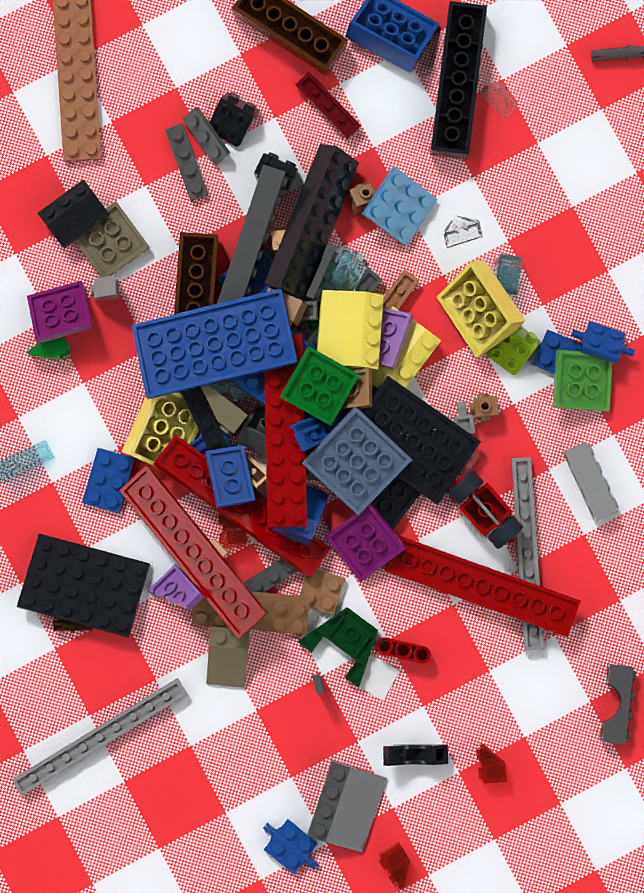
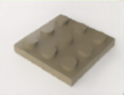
M116 201L105 208L110 216L75 241L101 278L112 276L150 248Z

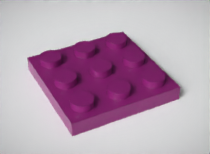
M82 280L27 296L37 344L93 328Z
M372 503L359 515L355 513L325 536L360 582L406 549L404 543Z

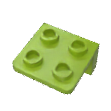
M521 325L514 333L487 351L486 356L512 375H516L541 340L538 339L535 333L528 332Z

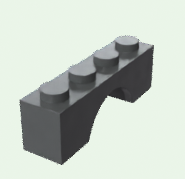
M607 665L606 683L616 690L619 697V707L611 718L601 723L600 741L626 745V740L630 738V729H627L628 721H631L632 709H629L630 701L633 702L634 690H631L632 682H635L636 671H633L634 667Z

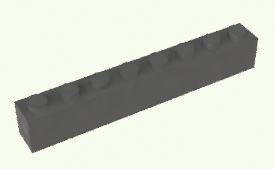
M263 164L217 304L250 295L252 287L249 284L251 279H255L258 271L255 268L256 263L262 259L264 250L261 249L263 243L268 241L270 232L267 231L269 225L274 223L276 214H274L275 207H279L281 203V189H285L288 177H286L285 171Z

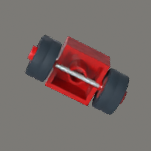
M474 470L465 477L461 475L454 482L456 485L448 492L457 504L461 503L468 496L470 497L457 508L458 511L482 538L496 527L497 529L488 536V539L497 549H500L506 543L510 545L518 538L516 535L523 529V525L515 516H511L502 523L513 511L488 482L475 492L484 481Z

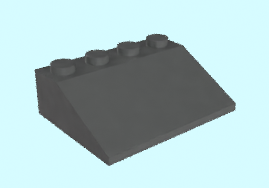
M332 759L307 836L326 843L363 852L387 778Z

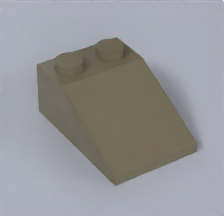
M209 385L201 387L220 425V430L228 436L231 434L236 436L246 422L248 415Z
M211 626L206 684L245 688L250 630L238 639L230 628Z

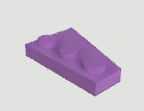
M383 307L378 366L395 370L414 318L412 314Z
M176 564L147 590L153 596L191 610L204 598L202 593Z

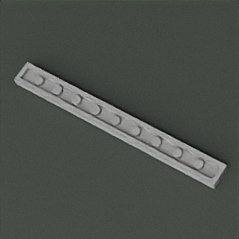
M531 457L511 458L515 517L523 525V529L516 535L518 537L516 540L519 578L540 586ZM522 621L524 651L544 650L543 628Z
M179 678L173 680L12 779L13 784L19 794L23 796L188 695Z

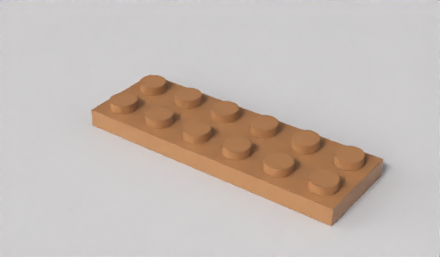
M251 591L268 614L250 630L307 635L310 597ZM205 597L193 607L192 624L229 628Z

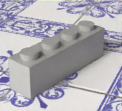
M584 442L562 452L594 522L617 513L618 503L609 494L610 486L607 480H603L600 474L602 473L600 464L598 462L595 463L592 457L594 451L591 445H587Z

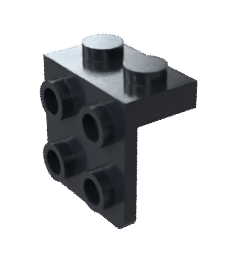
M227 92L220 98L209 123L220 138L238 147L241 145L252 121L258 117L261 110L256 108L255 104L240 99L239 95Z

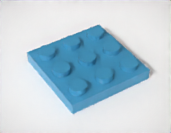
M392 166L362 215L400 244L407 247L437 201V198L397 167Z

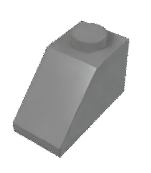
M116 276L94 279V284H91V296H94L96 301L119 300V281Z

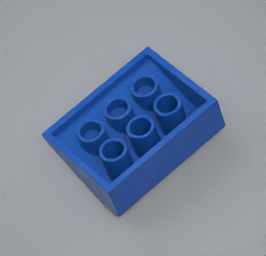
M365 0L351 20L345 37L411 74L440 23L398 0Z

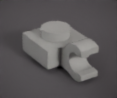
M465 401L456 403L459 416L453 417L454 423L470 434L475 433L473 414L467 415Z

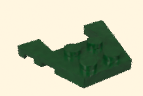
M346 607L304 636L298 643L312 653L322 638H327L356 660L345 675V678L359 687L378 629Z

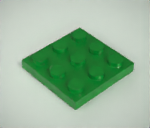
M308 346L282 391L280 398L331 426L359 374Z

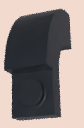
M393 744L383 746V766L448 764V744Z

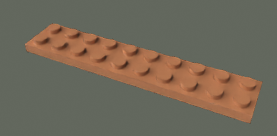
M53 0L63 161L102 160L91 0Z

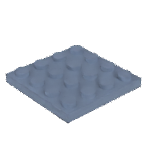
M355 406L305 458L302 464L359 515L412 461V458Z

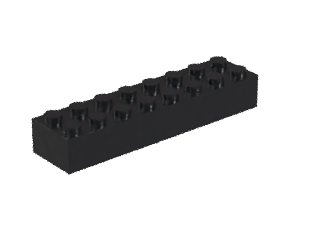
M449 2L430 155L468 159L487 13L486 5Z
M319 145L264 283L274 290L282 289L283 293L300 299L305 302L306 295L359 165L357 160L336 145Z

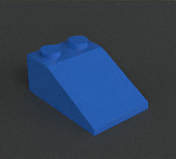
M306 485L307 527L273 528L272 531L308 546L318 526L329 494Z

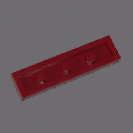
M310 72L295 84L302 94L347 140L361 128V125Z

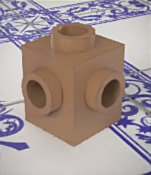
M362 183L349 190L347 198L354 214L364 211L377 190L373 189L371 183L366 185Z
M488 393L477 394V398H474L473 403H470V412L474 414V418H479V421H490L491 417H497L499 415L497 396H489ZM481 405H485L487 410H483Z

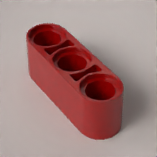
M387 637L379 638L375 644L376 650L382 655L417 663H426L431 658L430 650L422 645ZM383 640L388 641L390 644L387 651L379 649V643ZM400 645L408 647V653L404 656L398 654V647ZM420 649H425L427 652V657L424 660L417 658V651Z

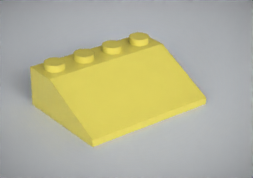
M485 260L470 262L437 296V299L476 358L482 356L510 336L526 321Z
M322 290L317 351L350 370L370 368L372 373L378 370L384 295L362 291Z
M391 307V309L399 311L395 307ZM413 320L395 370L378 366V370L372 373V387L377 390L388 375L406 388L441 340Z
M178 392L149 400L145 397L122 452L153 465L175 434L188 444L193 442L199 429L183 395Z

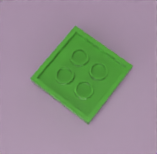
M556 350L553 408L609 411L612 362L580 351Z

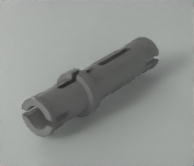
M627 45L621 48L591 49V62L615 59L632 60V58L644 57V46L631 47V45Z

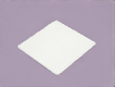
M370 654L359 688L384 700L399 670Z

